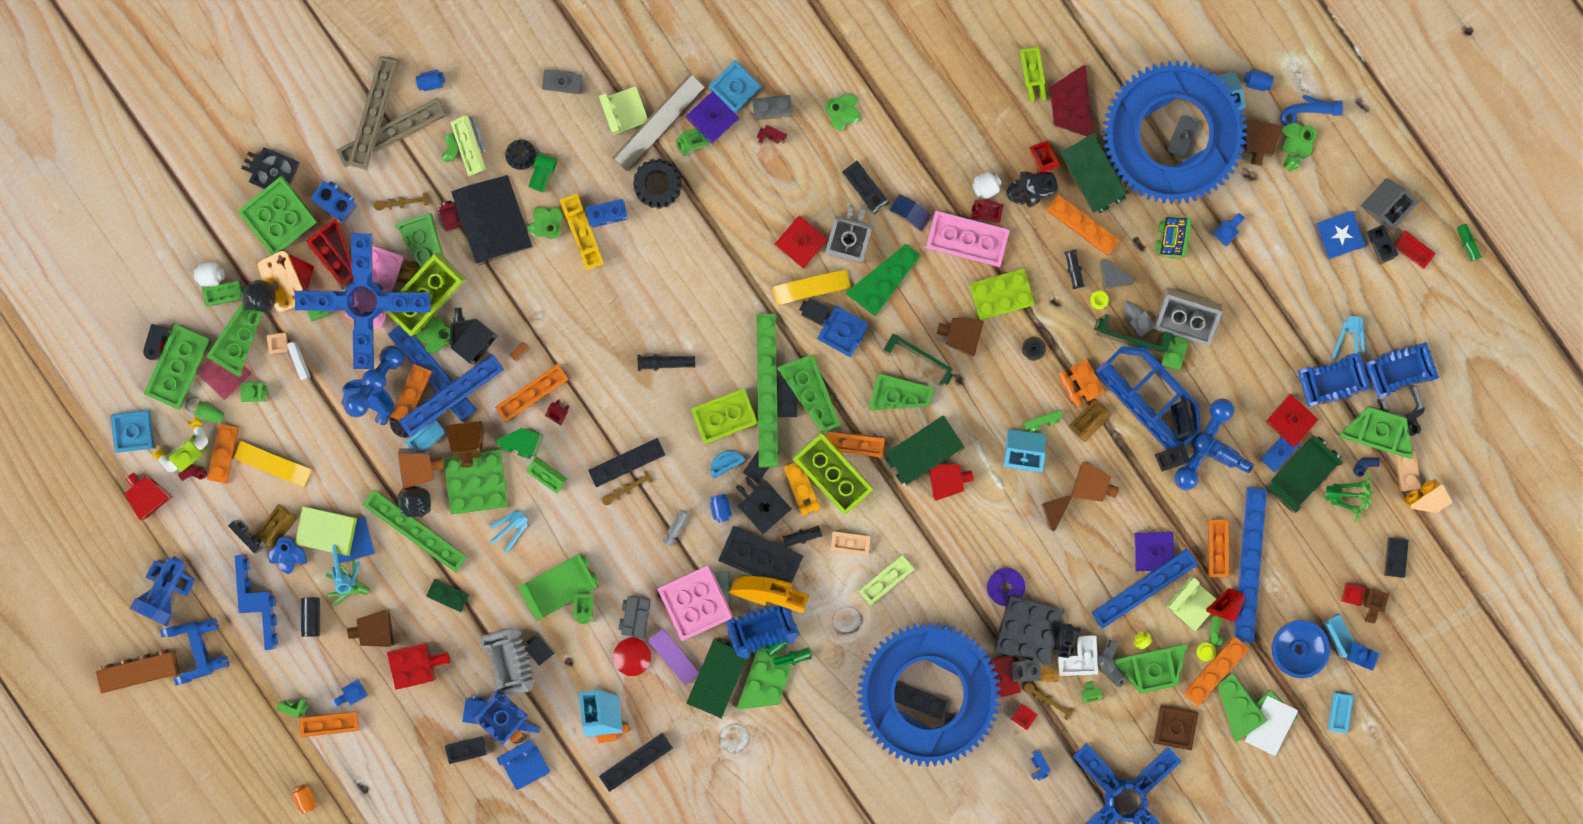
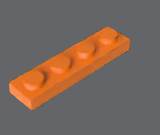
M1059 194L1046 209V211L1105 255H1108L1119 241L1118 238Z
M556 364L495 406V409L504 422L507 423L569 379L560 365Z
M1234 635L1183 693L1199 706L1248 652L1249 647Z

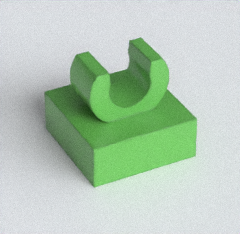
M1093 681L1085 682L1086 691L1081 693L1082 703L1102 700L1101 688L1094 689Z

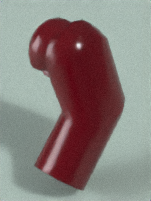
M195 464L189 465L185 470L178 473L182 481L190 476L203 480L207 475L204 467Z

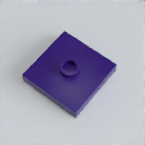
M713 91L685 117L711 144L739 120V117Z
M1173 532L1134 533L1135 571H1153L1174 557Z

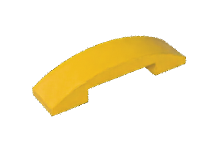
M578 194L560 199L586 271L603 265L604 261Z
M846 269L789 282L772 288L776 305L779 306L810 297L850 289L851 286Z
M240 441L234 455V459L303 487H305L312 471L311 468L289 461L244 441Z

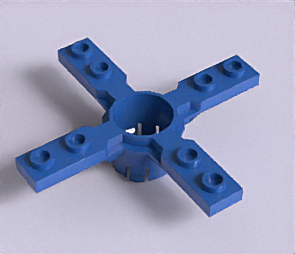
M351 233L353 283L345 291L296 290L295 310H345L348 316L354 319L353 369H374L373 320L383 311L431 312V292H382L383 286L379 283L376 285L373 282L372 233ZM358 287H367L375 294L377 305L374 308V312L364 311V313H361L362 311L357 306L354 307V294L359 291Z
M1087 743L1073 755L1077 762L1106 792L1105 806L1084 824H1115L1118 820L1133 822L1134 824H1160L1147 809L1148 800L1146 794L1182 762L1169 747L1164 749L1133 780L1119 779ZM1124 787L1127 790L1133 788L1140 795L1139 806L1130 814H1120L1114 806L1113 796L1123 791Z

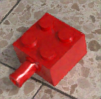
M428 642L387 652L395 690L435 681L434 667L447 663L450 664L448 651L431 655Z

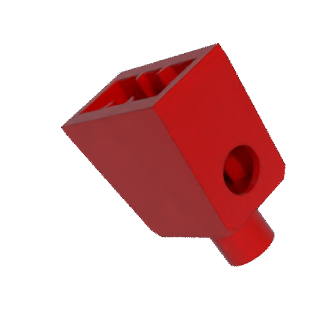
M939 464L929 470L934 501L963 492V483L974 482L972 470L961 472L960 464Z
M133 472L125 478L131 486L125 492V496L139 520L147 519L173 497L150 476H145L140 480Z

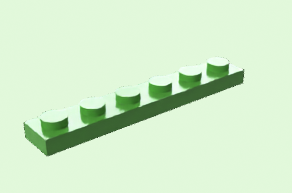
M373 490L364 502V507L455 573H457L467 559L465 554L413 517H406L404 513L401 515L400 508L378 491Z

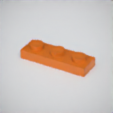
M413 364L391 415L392 418L399 420L418 406L431 377V371Z
M219 423L207 480L228 483L239 427Z
M835 431L827 432V437L842 453L883 458L884 437Z
M1208 519V577H1229L1228 519Z
M358 711L299 718L301 737L360 730Z

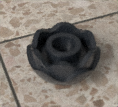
M1030 337L1023 342L1022 353L1028 360L1035 361L1044 356L1046 346L1040 338Z

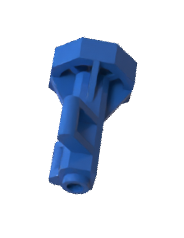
M175 556L172 559L167 558L165 564L154 560L145 578L155 583L151 590L134 599L130 609L155 622L168 626L172 618L170 598L175 591L187 597L195 582V579L184 574L186 566L183 565L184 561ZM160 567V568H162V569H161V571H160L158 577L156 578V577H154V576H155V574H156L158 568ZM181 577L187 580L182 590L176 587Z

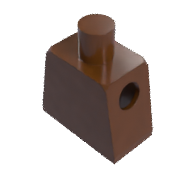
M1247 119L1243 123V125H1247V128L1243 129V132L1247 133V136L1243 137V140L1246 141V144H1243L1244 153L1252 154L1251 165L1262 166L1263 157H1271L1274 154L1283 125Z
M952 318L950 325L939 323L936 334L947 336L945 345L974 357L984 321Z
M482 421L445 425L454 459L461 460V465L464 468L472 467L473 458L482 456L485 432Z
M390 609L358 618L357 627L347 628L348 638H359L360 646H394Z

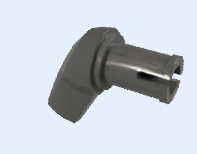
M1108 639L1102 655L1100 654L1097 657V662L1107 678L1117 687H1122L1127 682V679L1117 668L1113 660L1119 643Z

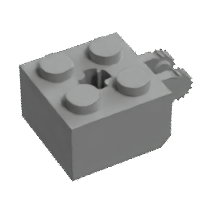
M850 205L846 218L835 216L825 255L862 264L872 226L862 223L865 213L863 208L859 211L858 222L850 220L854 212V206ZM848 235L852 236L851 240L854 239V242H851L849 245L846 244V241H843V238H847Z

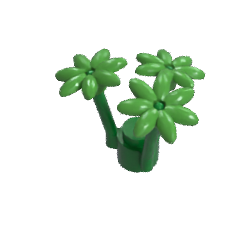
M1366 471V480H1362L1359 483L1327 486L1326 501H1331V505H1338L1352 510V513L1357 514L1354 521L1357 522L1360 519L1361 510L1364 508V505L1365 509H1368L1369 504L1372 503L1370 497L1373 495V491H1371L1369 473ZM1361 487L1364 492L1359 494L1344 492L1341 488ZM1343 496L1354 497L1362 500L1360 507L1356 505L1353 507L1339 500L1342 501Z

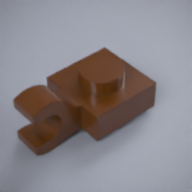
M1371 588L1368 589L1364 607L1369 608L1365 622L1376 623L1378 611H1385L1388 593Z

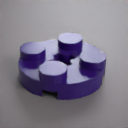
M1011 568L996 570L987 581L989 597L1001 606H1006L1009 595L1023 598L1026 587L1023 577L1019 572ZM1005 581L1011 585L1007 593L1001 589Z

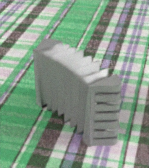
M513 627L494 633L490 632L481 637V647L488 650L485 654L490 655L489 660H493L489 664L494 666L491 671L496 672L492 676L497 677L494 682L498 683L494 691L498 689L507 697L531 691L536 681L535 678L529 677L534 672L528 671L532 667L527 664L531 658L525 657L529 653L524 650L527 645L521 644L524 639L518 638L522 633Z

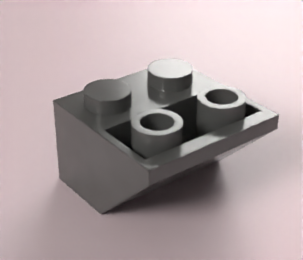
M1386 178L1360 206L1389 232L1394 230L1420 201L1407 189Z

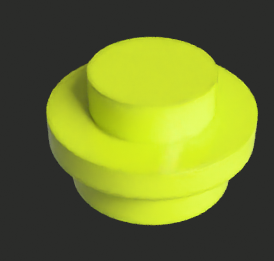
M1095 291L1090 296V304L1095 309H1104L1109 303V296L1104 291Z
M1149 632L1138 633L1134 638V646L1139 647V649L1146 648L1152 642Z
M1204 642L1197 647L1196 653L1200 660L1209 662L1214 659L1216 649L1211 643Z

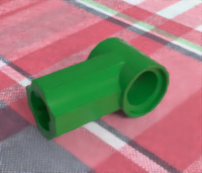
M539 152L528 187L544 193L550 175L555 170L558 158Z

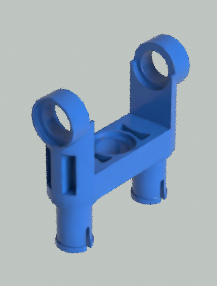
M216 618L203 622L193 621L159 630L162 638L187 633L198 669L173 678L175 686L210 675L214 670L230 666L229 661L221 663V661L228 659L226 654L214 659L208 657L203 633L219 629V624L210 626L218 622Z

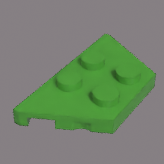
M1368 406L1340 433V438L1408 459L1413 458L1406 416Z
M762 646L760 651L757 649L737 709L779 705L791 667L786 665L775 668L773 659L780 656L777 652L770 657Z
M1187 644L1113 660L1139 694L1178 686L1179 674L1183 666Z

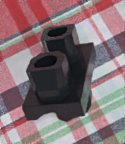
M1072 624L1061 625L1054 646V650H1058L1059 657L1069 658L1070 653H1073L1081 628H1075Z

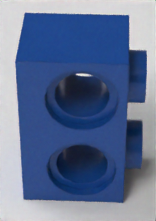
M323 181L310 199L339 221L345 223L358 206L353 202L355 198L347 192L343 195L338 191L340 187L332 181L329 184ZM331 190V198L325 200L323 198L324 192ZM346 201L347 208L344 211H340L338 208L339 204Z
M623 199L585 207L591 228L628 220Z

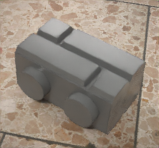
M790 95L752 99L755 121L782 118V116L784 118L792 117Z
M628 596L627 600H623L622 611H625L624 619L620 618L618 630H622L621 635L645 638L651 599Z

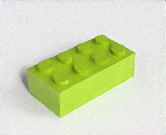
M436 253L400 291L431 292V312H385L410 336H414L420 332L465 283L467 278L441 253Z
M822 430L793 455V460L844 515L873 491V486Z

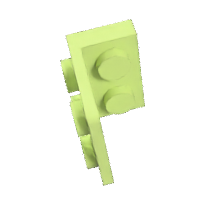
M632 87L610 96L606 94L599 96L613 135L641 126L648 119L637 87Z
M1190 577L1166 607L1196 631L1211 614L1206 612V608L1216 598L1199 584L1200 582Z

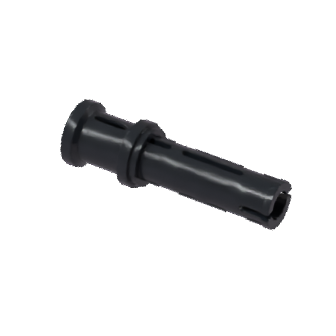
M637 354L638 371L643 369L657 371L659 368H695V356L659 357L657 354L653 356Z

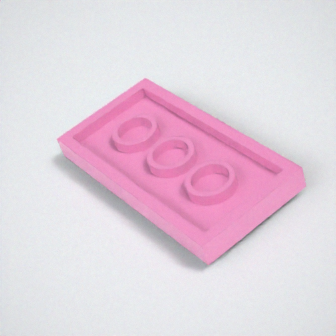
M935 211L926 249L1000 267L1010 230Z
M372 245L373 282L376 285L379 283L383 286L382 292H394L405 256ZM358 287L359 291L354 294V307L357 306L362 311L361 313H364V311L374 312V308L377 305L375 294L367 287ZM385 311L373 320L374 327L383 328L387 315Z

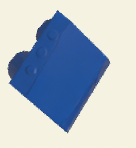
M497 689L492 692L490 697L474 713L472 719L503 745L528 715Z

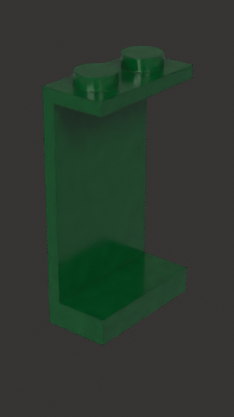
M1093 133L1061 151L1060 154L1092 212L1098 211L1101 214L1110 209L1108 205L1115 202L1117 205L1126 200L1125 196L1129 194V191L1124 189L1098 142L1100 140L1098 135Z
M1107 314L1096 320L1094 330H1097V336L1160 354L1168 351L1173 333L1166 331L1160 333L1155 345L1105 330L1109 318Z
M894 333L892 334L882 351L884 354L889 356L897 343L945 371L938 386L942 387L944 384H949L954 375L951 373L953 370L951 367Z
M943 415L886 452L887 458L885 461L891 469L894 467L898 472L895 476L900 484L905 483L908 487L911 482L949 457L965 450V447Z
M1315 436L1310 437L1265 486L1292 513H1297L1301 508L1300 505L1337 465L1343 463L1340 460L1341 456L1333 449L1330 451L1326 447L1327 443L1319 436L1317 438Z
M718 637V640L713 639L686 704L722 719L747 658L737 656L733 646L728 645L729 641Z

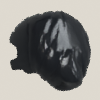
M255 280L243 287L240 299L244 303V310L254 309L268 313L273 309L276 294L270 283L263 280Z
M412 486L402 488L399 492L397 500L401 515L404 513L406 517H424L430 513L431 497L427 489Z

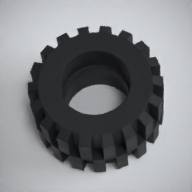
M659 158L658 160L650 159L649 162L645 161L642 163L643 165L638 167L633 181L635 193L643 204L651 208L656 207L657 209L669 207V204L676 202V198H679L680 191L682 190L681 176L676 167L669 161H663ZM655 173H662L667 176L669 187L662 194H652L647 189V180Z

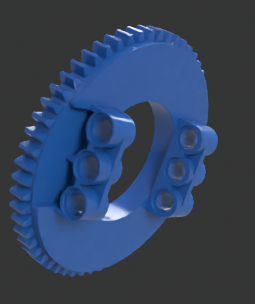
M1168 61L1167 67L1161 62L1160 68L1153 64L1152 71L1145 67V74L1139 70L1138 78L1132 75L1133 82L1126 80L1127 87H1119L1122 93L1115 92L1118 99H1111L1114 106H1108L1107 108L1112 113L1105 114V117L1110 120L1103 122L1104 125L1108 126V128L1103 129V132L1108 134L1103 137V140L1108 141L1104 148L1110 149L1105 154L1106 156H1112L1109 162L1115 163L1113 169L1119 170L1116 174L1117 176L1123 175L1121 182L1128 181L1127 188L1133 185V192L1135 193L1137 190H1140L1141 197L1146 193L1147 200L1154 196V202L1161 198L1162 204H1165L1167 199H1169L1170 204H1173L1174 199H1176L1177 203L1181 204L1183 198L1186 203H1189V197L1193 201H1197V195L1204 198V191L1210 195V188L1216 191L1218 190L1217 183L1222 186L1224 185L1222 178L1230 179L1227 173L1233 174L1235 172L1232 166L1238 167L1239 165L1235 159H1242L1238 152H1244L1245 150L1240 145L1246 144V141L1241 139L1247 136V133L1242 132L1243 129L1247 128V125L1241 124V122L1246 120V117H1240L1244 110L1237 109L1241 102H1234L1238 96H1231L1233 88L1226 90L1228 82L1222 85L1223 78L1220 77L1216 80V72L1210 76L1209 68L1202 72V65L1195 69V63L1188 67L1187 61L1184 62L1183 66H1180L1179 61H1176L1175 66L1172 65L1171 61ZM1175 99L1186 100L1198 107L1207 120L1209 128L1207 146L1204 150L1174 167L1163 166L1152 160L1142 147L1140 140L1142 119Z
M922 622L920 628H918L916 623H914L913 629H910L907 625L905 632L899 628L898 635L891 632L893 638L890 639L886 636V643L879 642L880 649L874 647L876 654L869 653L872 660H865L868 667H862L865 674L859 675V678L864 681L859 682L858 686L863 689L857 691V694L862 695V697L858 698L857 701L863 703L858 707L859 710H865L860 716H867L863 724H870L867 731H874L871 737L872 739L878 737L877 745L884 743L882 749L885 750L889 747L888 754L891 755L893 752H896V759L902 755L903 762L910 758V764L917 760L918 766H921L922 761H924L926 767H928L930 761H932L935 767L937 766V761H940L943 766L945 759L951 764L952 757L959 761L960 753L966 757V750L972 753V745L978 748L979 744L977 741H985L982 735H989L986 728L993 729L990 721L997 720L992 715L999 714V711L994 707L1000 706V703L995 700L1001 698V695L996 694L997 691L1001 690V687L995 686V684L1000 682L999 679L993 678L998 674L997 671H991L995 665L988 664L991 657L984 658L987 651L980 652L981 644L974 646L976 640L972 639L969 641V634L962 637V630L956 634V627H952L948 631L947 624L941 629L940 623H937L934 628L932 622L929 623L928 627ZM921 660H928L959 676L963 687V700L958 713L948 723L936 728H931L925 723L899 711L895 704L894 691L899 676L908 666Z

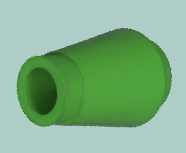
M199 401L194 415L198 416V419L221 423L224 413L206 401Z

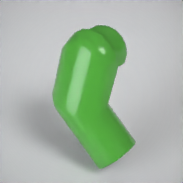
M452 133L444 137L448 147L445 153L442 154V160L447 163L453 161L459 152V147Z
M1212 617L1210 639L1213 645L1221 646L1223 645L1224 637L1219 635L1222 620L1219 617Z

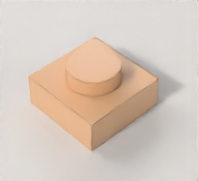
M287 333L267 335L270 355L289 352Z

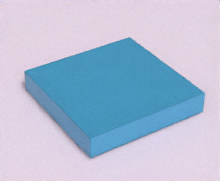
M734 60L708 88L736 114L762 86Z
M150 410L111 415L115 453L155 448Z

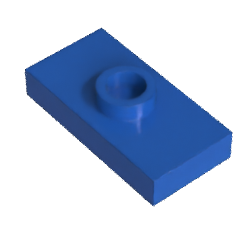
M1280 437L1260 460L1271 471L1276 472L1301 444L1298 443L1293 448Z

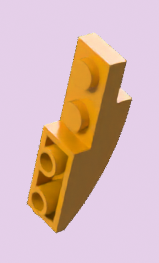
M758 576L735 577L729 591L730 594L764 606L768 601L800 613L804 612L810 596L792 589V583Z

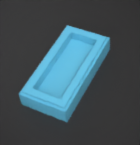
M434 419L405 441V443L412 449H428L447 433L438 420Z
M1333 692L1328 723L1329 731L1348 733L1354 695Z

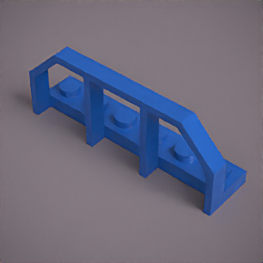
M1122 346L1094 371L1101 381L1165 449L1181 444L1186 447L1201 431L1199 404L1147 349ZM1119 354L1142 356L1153 368L1133 389L1116 372L1115 368L1110 365ZM1156 372L1177 393L1157 414L1136 393ZM1179 398L1190 401L1196 431L1195 435L1187 438L1184 442L1178 441L1175 433L1160 418Z

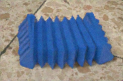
M1427 342L1414 346L1411 345L1408 348L1405 346L1401 350L1396 348L1394 352L1388 351V354L1383 353L1382 357H1376V360L1365 363L1373 383V390H1375L1378 399L1389 396L1391 392H1396V389L1406 387V385L1418 384L1423 381L1429 382L1439 378L1436 370L1437 367H1435Z
M1360 352L1346 355L1345 358H1340V361L1332 362L1330 365L1297 370L1308 407L1320 403H1332L1333 400L1339 402L1340 399L1350 398L1353 394H1358L1359 391L1371 389Z
M771 604L770 609L765 606L763 611L758 607L756 613L751 610L750 614L744 613V618L738 615V621L731 618L726 622L728 634L731 637L736 655L745 659L750 657L751 651L754 654L756 649L760 651L761 646L765 649L766 644L772 646L773 643L777 645L779 642L782 645L783 640L791 644L799 636L792 611L780 605H777L775 608Z

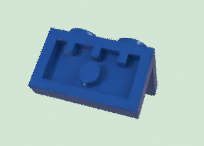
M533 738L496 758L499 765L503 764L516 790L550 773Z

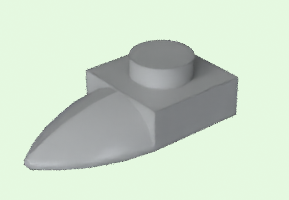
M1124 302L1125 317L1139 338L1155 327L1147 313L1132 302Z

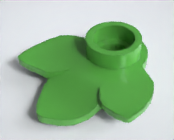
M844 94L840 98H831L826 102L825 110L831 116V124L835 129L843 131L846 123H857L860 121V114L854 107L859 100L856 96ZM833 104L838 106L837 111L833 110Z
M1297 123L1284 126L1282 132L1287 138L1283 142L1282 151L1285 153L1298 152L1301 159L1308 157L1313 150L1312 143L1317 136L1316 130L1310 125L1300 126ZM1305 131L1309 132L1307 139L1303 135Z
M557 206L553 207L550 211L543 207H536L533 211L535 222L527 226L529 233L535 237L557 238L561 233V210ZM554 226L553 231L549 232V228Z
M432 317L427 323L428 328L416 334L420 342L427 344L426 352L428 353L439 352L444 345L450 344V327L445 326L444 321L438 317ZM444 334L449 335L446 339H443L442 336Z

